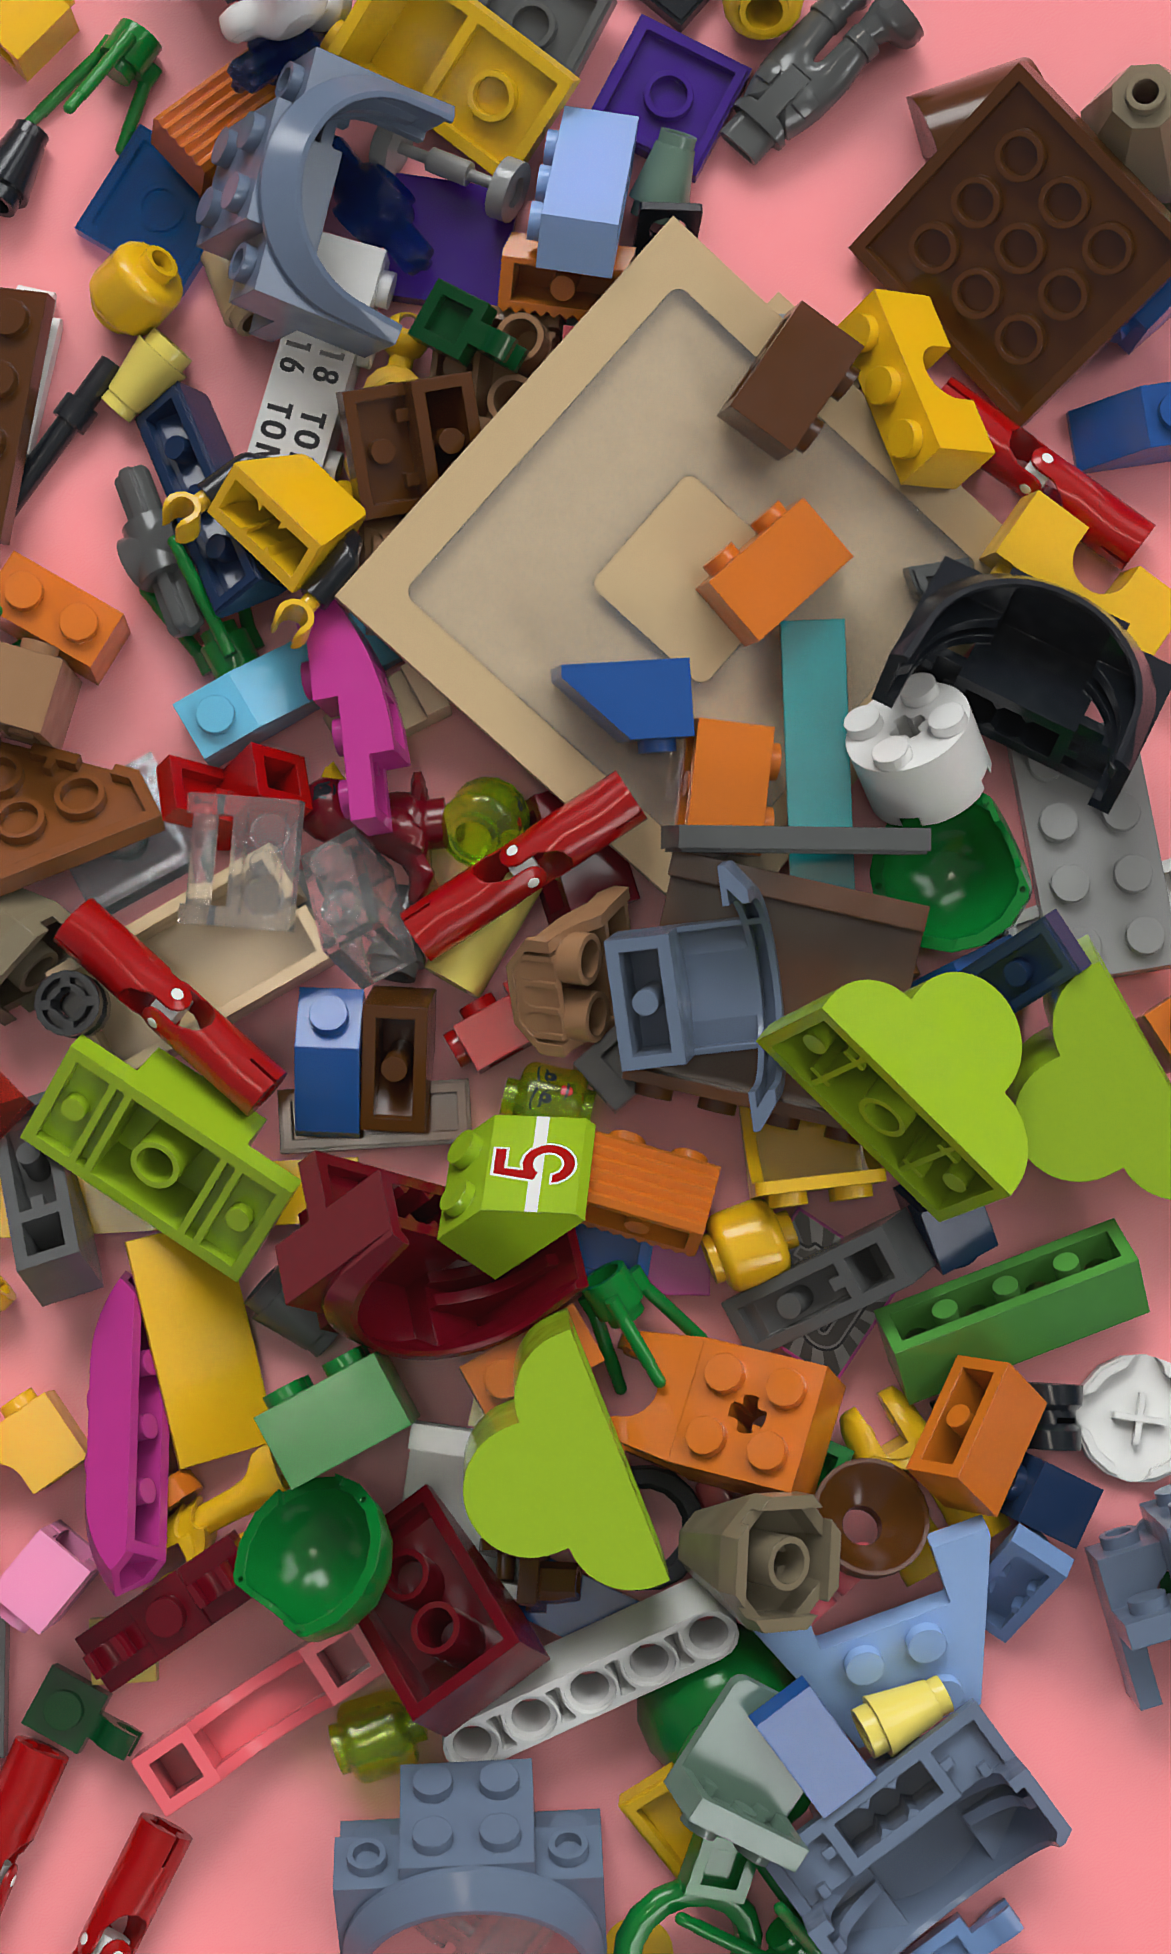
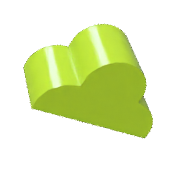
M1087 934L1077 939L1092 964L1043 996V1006L1049 1026L1035 1033L1022 1044L1020 1067L1015 1079L1006 1090V1095L1012 1100L1024 1122L1028 1137V1159L1046 1174L1065 1181L1088 1182L1104 1178L1124 1168L1130 1178L1141 1188L1155 1196L1171 1200V1082L1091 938Z
M947 972L904 992L881 981H854L774 1021L756 1040L938 1222L1007 1198L1013 1194L1021 1182L1028 1162V1137L1018 1109L1005 1092L1015 1079L1020 1067L1022 1037L1016 1016L1007 1000L995 987L980 977L964 972Z
M568 1308L556 1311L537 1322L527 1332L518 1347L513 1367L514 1399L497 1405L487 1412L475 1425L468 1438L464 1452L463 1500L468 1518L478 1534L487 1543L506 1554L523 1558H539L569 1548L578 1565L590 1577L606 1586L633 1591L661 1585L670 1581L663 1548Z

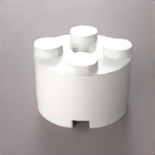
M922 672L910 675L892 709L872 700L867 705L854 708L845 717L843 725L847 732L845 739L846 750L873 812L884 822L902 826L900 818H919L922 826L937 824L966 810L984 791L982 779L986 770L991 773L992 762L969 702L958 689L936 682L935 677L930 673Z

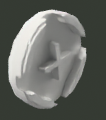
M1147 1354L1119 1355L1096 1366L1080 1384L1083 1385V1403L1076 1410L1075 1424L1082 1431L1081 1449L1085 1457L1103 1473L1127 1482H1156L1171 1475V1363Z

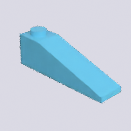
M348 613L370 642L385 671L403 661L377 636L366 635V626L353 614ZM292 641L227 672L172 704L208 765L220 767L234 759L250 742L260 744L320 709L313 699L309 700L306 697L301 681V663L309 661L307 641L297 649L290 648Z

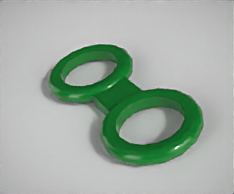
M703 1720L691 1729L677 1754L676 1761ZM804 1792L787 1817L791 1824L801 1817L811 1804V1801ZM693 1833L678 1878L653 1888L630 1908L616 1933L613 1954H642L643 1946L653 1928L668 1915L687 1907H710L725 1913L732 1922L734 1936L761 1949L763 1932L756 1908L747 1898L757 1864L739 1853L731 1841L718 1835L714 1841H708Z

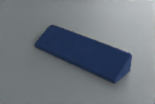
M179 381L135 418L167 497L175 492L196 494L199 491L198 483L234 458L208 396ZM207 510L201 514L200 534L194 541L186 543L217 617H227L275 598L288 590L223 528ZM176 518L177 523H179L183 518Z

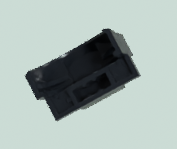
M945 556L897 643L890 652L871 699L892 709L910 675L922 672L930 673L935 677L936 682L950 685L964 694L969 702L981 735L1094 789L1087 805L1109 814L1171 691V664L1142 651L1127 631L1130 623L1107 613L1089 599L1070 589L1035 578L1014 567L1010 574H983ZM964 644H975L968 658L947 649ZM1091 701L1097 707L1105 725L1085 716Z

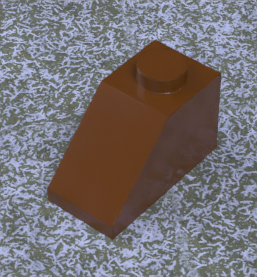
M373 985L363 1004L361 1130L425 1133L435 1054L437 989Z

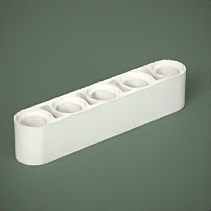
M689 1578L543 1646L550 1657L549 1661L447 1737L442 1736L445 1757L449 1762L504 1760L713 1664L732 1653L736 1647L739 1637L736 1618L694 1578ZM707 1616L713 1617L712 1619L705 1621L698 1620L700 1618ZM645 1644H655L653 1646L646 1648L640 1647ZM588 1671H593V1672H595V1673L588 1674V1675H583V1674H581V1673L588 1672ZM526 1699H536V1700L529 1701V1702H528V1701H522V1700H526ZM468 1726H478L474 1728H464Z

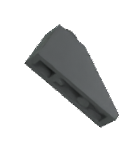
M45 1091L0 1106V1179L16 1270L42 1307L104 1287L94 1232L77 1175L20 1138Z
M904 1207L792 1264L789 1270L767 1282L737 1293L723 1301L721 1305L743 1346L770 1352L914 1284L933 1268L936 1263L910 1213Z

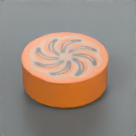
M181 1469L168 1477L167 1517L173 1514L183 1503L185 1505L189 1504L204 1489L191 1469Z

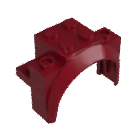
M316 1150L298 1163L306 1209L298 1214L300 1228L275 1246L284 1299L287 1306L317 1312L320 1330L340 1334L381 1354L407 1360H438L464 1356L479 1351L483 1352L529 1330L537 1322L549 1316L589 1286L575 1227L496 1280L473 1264L443 1270L457 1259L469 1262L437 1240L442 1211L440 1209V1200L445 1191V1186Z

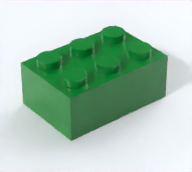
M360 1345L322 1365L328 1378L314 1385L308 1374L262 1398L268 1410L254 1417V1420L291 1490L411 1426L421 1416L389 1356L377 1351L371 1354L367 1347Z

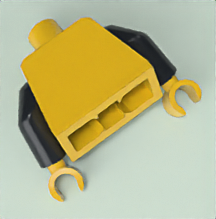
M244 452L232 458L198 483L199 491L193 495L188 492L170 494L163 504L162 525H168L176 518H183L175 528V540L180 544H186L194 541L199 536L201 531V514L207 510L223 528L291 593L301 590L303 593L301 599L292 598L279 604L271 625V633L273 634L283 621L290 620L298 623L301 628L293 637L290 646L292 649H297L303 646L309 638L314 623V612L318 607L326 610L335 599L334 596L358 569L362 550V538L357 531L366 518L365 508L353 498L351 482L347 480L335 481L309 456L296 454L270 457Z

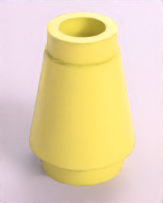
M154 327L145 338L138 335L109 384V389L101 398L118 415L130 423L137 414L147 409L177 381L181 382L187 378L183 371L191 364L192 360L166 335Z
M935 1675L927 1680L923 1679L862 1696L863 1704L850 1710L855 1727L865 1747L875 1759L885 1753L894 1757L941 1721L944 1716L954 1712V1706L944 1684Z

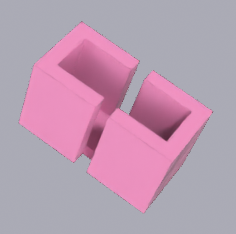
M61 1519L39 1529L0 1577V1617L22 1633H26L31 1628L38 1635L59 1622L99 1574L89 1543Z

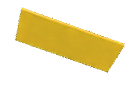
M162 1232L124 1242L179 1469L267 1444L254 1420V1417L267 1411L268 1408L262 1399L266 1396V1391L239 1281L235 1282Z

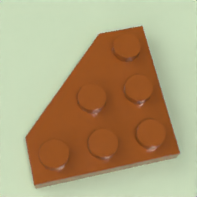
M0 737V897L166 831L164 821H162V814L139 769L115 763L113 769L110 770L83 763L81 755L38 743H33L29 749L2 742Z

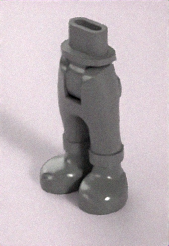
M817 0L811 6L810 12L783 37L760 64L751 78L744 96L733 104L736 114L719 132L723 139L752 165H756L771 148L777 151L781 150L785 146V139L789 141L809 128L845 94L863 67L880 53L878 46L889 42L897 48L907 50L914 47L924 36L923 28L903 0H875L858 24H854L844 35L843 40L823 60L814 62L815 57L830 39L837 35L847 24V18L855 11H861L866 8L872 1Z

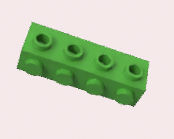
M1114 1218L874 1310L888 1362L909 1405L940 1394L957 1355L1008 1362L1011 1365H1015L1150 1312L1139 1259Z

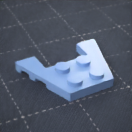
M982 1514L928 1534L927 1540L943 1584L942 1590L820 1635L814 1634L811 1625L807 1630L775 1633L754 1631L796 1679L801 1675L805 1678L840 1728L858 1748L865 1747L855 1727L850 1710L863 1704L862 1696L923 1679L927 1680L937 1675L951 1698L954 1711L972 1698L978 1705L981 1704L991 1535Z

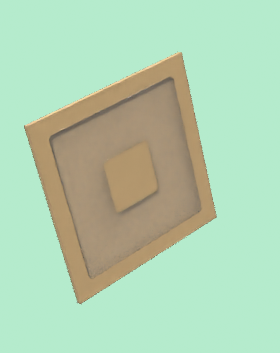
M674 216L669 219L334 596L341 605L561 803H567L616 770L648 819L609 844V846L665 896L671 876L668 875L672 852H665V849H661V826L675 825L684 739L676 740V752L638 754L637 742L618 743L551 683V669L564 664L690 657L694 719L701 717L775 727L774 743L781 744L782 758L777 780L769 781L766 806L773 807L774 826H787L780 623L762 640L745 647L695 589L709 577L702 567L730 542L739 550L753 538L756 532L750 527V524L774 502L780 500L787 507L804 497L854 557L783 621L845 618L849 713L854 708L867 705L873 700L871 699L888 656L919 604L906 584L902 569L910 566L942 562L945 556L954 560L969 557L971 568L983 574H990L992 569L981 562L979 558L1002 526L961 485L957 489L901 485L865 395L853 384L838 402L830 397L817 417L822 419L825 424L809 448L803 454L794 449L793 452L779 461L716 415L783 318ZM964 644L947 649L964 656L973 644ZM850 759L852 786L858 779V776ZM693 853L725 861L732 860L738 864L778 872L789 859L788 854L761 853V856L757 857Z

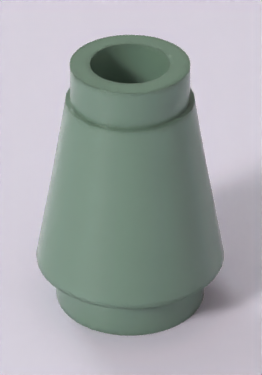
M661 127L659 137L656 139L629 193V196L634 199L631 214L638 216L640 202L690 203L696 137L678 130ZM670 218L661 219L655 223L665 225Z

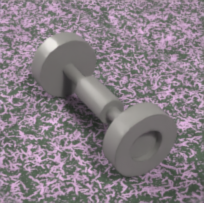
M377 126L369 150V166L371 170L388 177H394L396 173L401 171L409 157L424 163L425 171L462 186H467L472 182L488 188L485 199L486 215L501 222H511L520 211L526 198L531 179V167L529 163L512 156L505 157L496 168L493 176L475 170V163L436 147H433L430 151L413 146V141Z

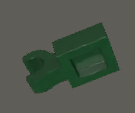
M440 278L436 281L407 333L416 342L466 368L477 351L498 365L517 374L529 353L526 348L517 344L518 340L491 326L498 313L493 306Z
M58 1662L51 1666L21 1722L23 1725L75 1754L81 1753L88 1740L91 1739L102 1750L123 1761L127 1756L130 1757L143 1735V1732L136 1727L104 1711L113 1693L99 1685H92V1681Z

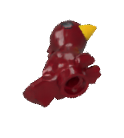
M334 761L326 766L321 778L309 784L313 810L300 821L304 831L315 840L328 845L334 852L343 847L347 852L352 853L355 844L354 840L364 838L379 853L402 865L409 877L408 902L411 905L437 889L439 885L435 879V871L432 868V850L452 848L451 832L445 798L429 799L422 771L413 772L410 792L396 791L389 793L393 832L367 836L350 819H346L342 813L338 797V783L340 780H346V778L341 774Z

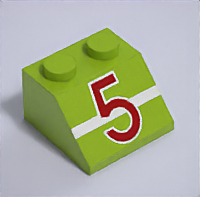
M494 1115L474 1130L462 1132L450 1146L447 1155L449 1168L445 1191L440 1200V1209L442 1211L437 1240L496 1280L584 1222L596 1125L587 1118Z

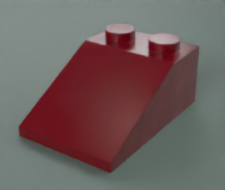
M425 1484L384 1515L393 1539L392 1573L378 1605L358 1625L412 1721L447 1737L549 1661L550 1657L514 1598L433 1488Z

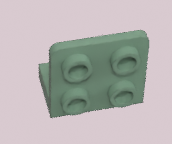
M737 1674L729 1679L663 1782L683 1812L680 1820L693 1833L708 1841H714L718 1835L733 1842L734 1847L739 1853L759 1866L767 1867L769 1862L772 1861L795 1873L810 1850L787 1817L803 1794V1790L748 1717L779 1692L747 1675Z

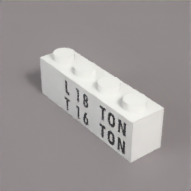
M322 231L317 256L335 282L355 299L378 311V307L388 310L395 291L397 273L388 270L390 262L387 250ZM299 331L281 338L247 452L270 457L304 454L311 457L335 481H338L343 466L344 453L336 451L342 432L336 392L354 390L360 368L370 370L376 353L363 358Z

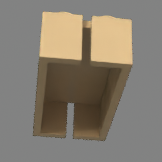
M271 843L125 926L169 966L172 973L178 979L189 984L232 1024L342 961L315 911L307 905L300 908L297 907L308 899L280 850ZM72 957L45 972L48 977L52 973L63 970L78 971L94 978ZM108 991L111 1001L110 1017L104 1028L101 1029L102 1031L88 1037L89 1039L136 1070L143 1065L158 1047L173 1057L179 1055L146 1024L139 1014L132 1012ZM187 1011L181 1018L179 1026L191 1030H199L200 1027L194 1015Z

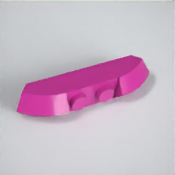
M127 1271L123 1273L109 1294L100 1313L93 1336L89 1369V1390L87 1393V1453L84 1460L86 1473L85 1523L88 1542L96 1567L103 1581L115 1597L151 1582L166 1563L170 1430L133 1276Z

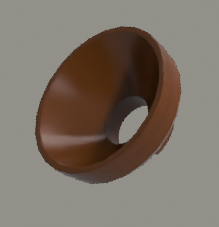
M858 1458L846 1461L834 1468L821 1481L814 1494L823 1507L816 1509L823 1518L832 1519L841 1531L840 1571L846 1575L860 1579H880L894 1575L908 1567L919 1556L927 1541L930 1519L925 1496L917 1483L904 1470L890 1462L877 1458ZM861 1510L873 1517L877 1525V1537L874 1543L859 1545L852 1542L846 1536L843 1530V1519L847 1512Z

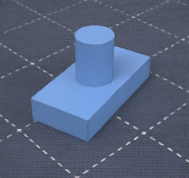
M1019 1523L990 1555L985 1630L1006 1643L1068 1577L1075 1559L1049 1543L1041 1532Z

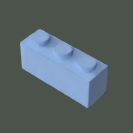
M564 106L560 129H548L543 164H540L535 201L532 200L527 228V240L538 241L537 268L612 279L633 169L638 116Z

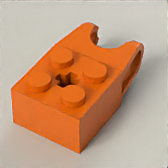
M639 1331L664 1375L666 1385L663 1388L657 1389L653 1401L643 1411L631 1416H611L625 1452L682 1475L690 1481L744 1495L769 1492L791 1493L794 1491L815 1494L846 1386L828 1366L708 1337ZM622 1333L617 1348L623 1350L624 1355L638 1360ZM765 1415L766 1420L763 1423V1425L760 1427L758 1425L753 1424L752 1431L750 1433L749 1429L754 1420H756L760 1416Z

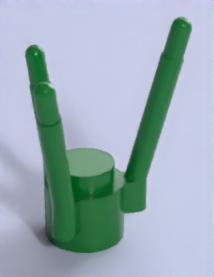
M127 18L120 19L111 34H105L94 51L50 92L24 120L37 125L75 89L74 93L63 105L65 113H74L106 76L123 86H129L133 80H136L138 84L115 147L116 154L124 156L137 129L150 90L163 73L154 63L162 51L161 44L153 34L137 22Z
M175 535L170 536L167 543L209 626V629L200 635L204 643L203 647L193 635L177 638L193 657L202 677L212 673L214 679H217L227 672L260 657L257 650L263 648L265 644L255 626L251 607L238 612L241 628H238L234 619L222 622L221 618L215 615L201 578L183 544L176 542ZM139 588L142 597L166 625L155 593L146 592Z
M614 1260L600 1266L587 1276L589 1286L581 1291L583 1295L578 1299V1302L590 1320L599 1349L605 1359L604 1363L617 1394H625L627 1386L606 1322L609 1323L612 1329H621L654 1386L663 1388L666 1385L664 1375L633 1322L644 1311V1306L641 1303L643 1295L684 1334L708 1337L704 1331L650 1282L639 1264L628 1269L624 1261Z
M757 1865L756 1869L779 1900L773 1907L778 1917L773 1920L766 1932V1942L768 1944L766 1951L684 1912H679L675 1916V1922L678 1925L736 1954H822L807 1934L802 1917L768 1870Z

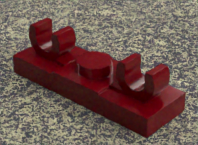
M235 1529L75 1638L85 1654L82 1659L95 1679L101 1678L110 1693L252 1598L234 1583L233 1572L238 1545L241 1540Z

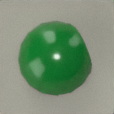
M982 792L980 797L966 810L937 824L922 826L919 818H900L902 826L887 823L886 828H931V851H927V854L873 855L869 873L873 894L930 906L925 931L921 940V948L950 953L989 944L1014 926L1031 899L1032 883L1014 836L1004 816L990 796Z
M336 1473L333 1477L313 1478L293 1490L290 1488L282 1492L278 1489L255 1512L239 1542L233 1572L234 1583L250 1597L284 1621L282 1624L306 1642H320L350 1631L378 1605L391 1577L393 1539L383 1510L359 1483Z
M737 1623L739 1637L732 1653L713 1664L637 1698L638 1725L649 1751L663 1766L670 1762L676 1763L677 1754L691 1729L705 1718L731 1677L737 1674H744L778 1692L796 1680L753 1630Z

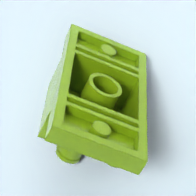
M81 1034L68 1049L20 1136L21 1139L235 1282H238L247 1271L301 1184L299 1178L251 1147L266 1123V1118L257 1112H254L249 1117L246 1116L207 1079L160 1047L136 1070Z

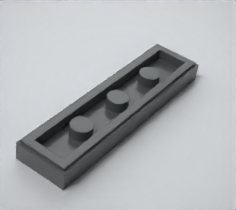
M661 826V849H665V852L922 855L927 854V851H931V828Z

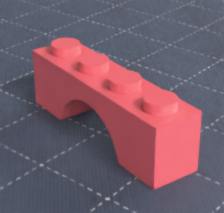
M358 1624L350 1631L320 1642L304 1641L142 1748L131 1760V1763L165 1817H168L221 1782L235 1769L268 1745L308 1719L328 1708L334 1707L385 1673Z

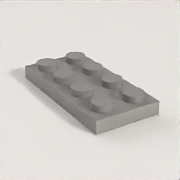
M1007 747L1039 919L1057 909L1076 940L1088 934L1112 978L1171 969V906L1141 754H1139L1109 814H1106L1087 805L1094 789Z

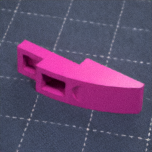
M334 599L326 610L318 607L314 612V623L307 640L309 661L301 663L302 686L306 697L309 700L313 699L330 718L340 716V718L332 720V737L338 756H344L346 780H340L338 783L339 803L344 817L350 819L367 836L391 833L393 829L386 770L411 766L406 732L396 697L382 664L370 642L352 617ZM296 623L297 629L299 630L301 626L298 623Z

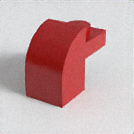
M250 742L224 769L170 754L156 767L162 821L201 831L203 847L205 849L238 851L268 844L287 834L313 810L305 757Z

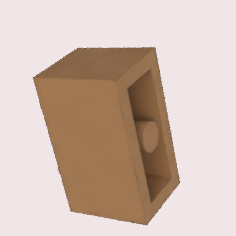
M22 638L20 647L0 642V737L31 746L33 743H38L62 750L82 681L68 666V662L58 656L59 648L30 638Z

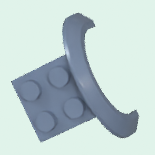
M729 860L723 861L717 866L722 906H729L733 903L739 917L617 931L604 941V949L622 1072L685 1065L694 1055L758 1048L756 1080L748 1095L753 1132H759L766 1124L783 1093L786 1071L756 1040L771 1023L784 1016V1005L775 941L765 901L755 883L734 861Z

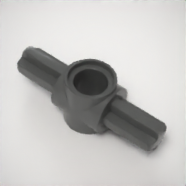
M137 465L122 468L114 484L128 522L122 529L124 538L117 541L119 559L126 573L137 587L143 591L155 593L168 632L174 638L195 635L200 632V627L204 624L205 619L167 543L168 538L175 535V528L178 525L177 520L174 519L168 525H162L163 506L150 470L146 466ZM183 544V546H184V548H185V550H186L188 556L190 557V559H191V561H192V563H193V565H194V567H195V564H194V562H193V559H192V557H191V554H190V552H189V549H188L187 545H186V544Z

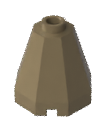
M1160 64L1131 65L1118 73L1081 110V119L1161 203H1171V70Z
M24 888L0 897V1023L4 1026L17 1020L9 1012L10 1010L20 1005L29 1013L35 1010V993L41 982L47 978L45 972L71 958L53 941L58 929L71 913L56 901Z
M799 1491L791 1493H753L695 1511L679 1531L678 1559L689 1574L747 1629L761 1633L807 1630L818 1616L810 1613L819 1600L828 1602L839 1588L841 1531L832 1519L822 1517L816 1508L823 1507L813 1494Z

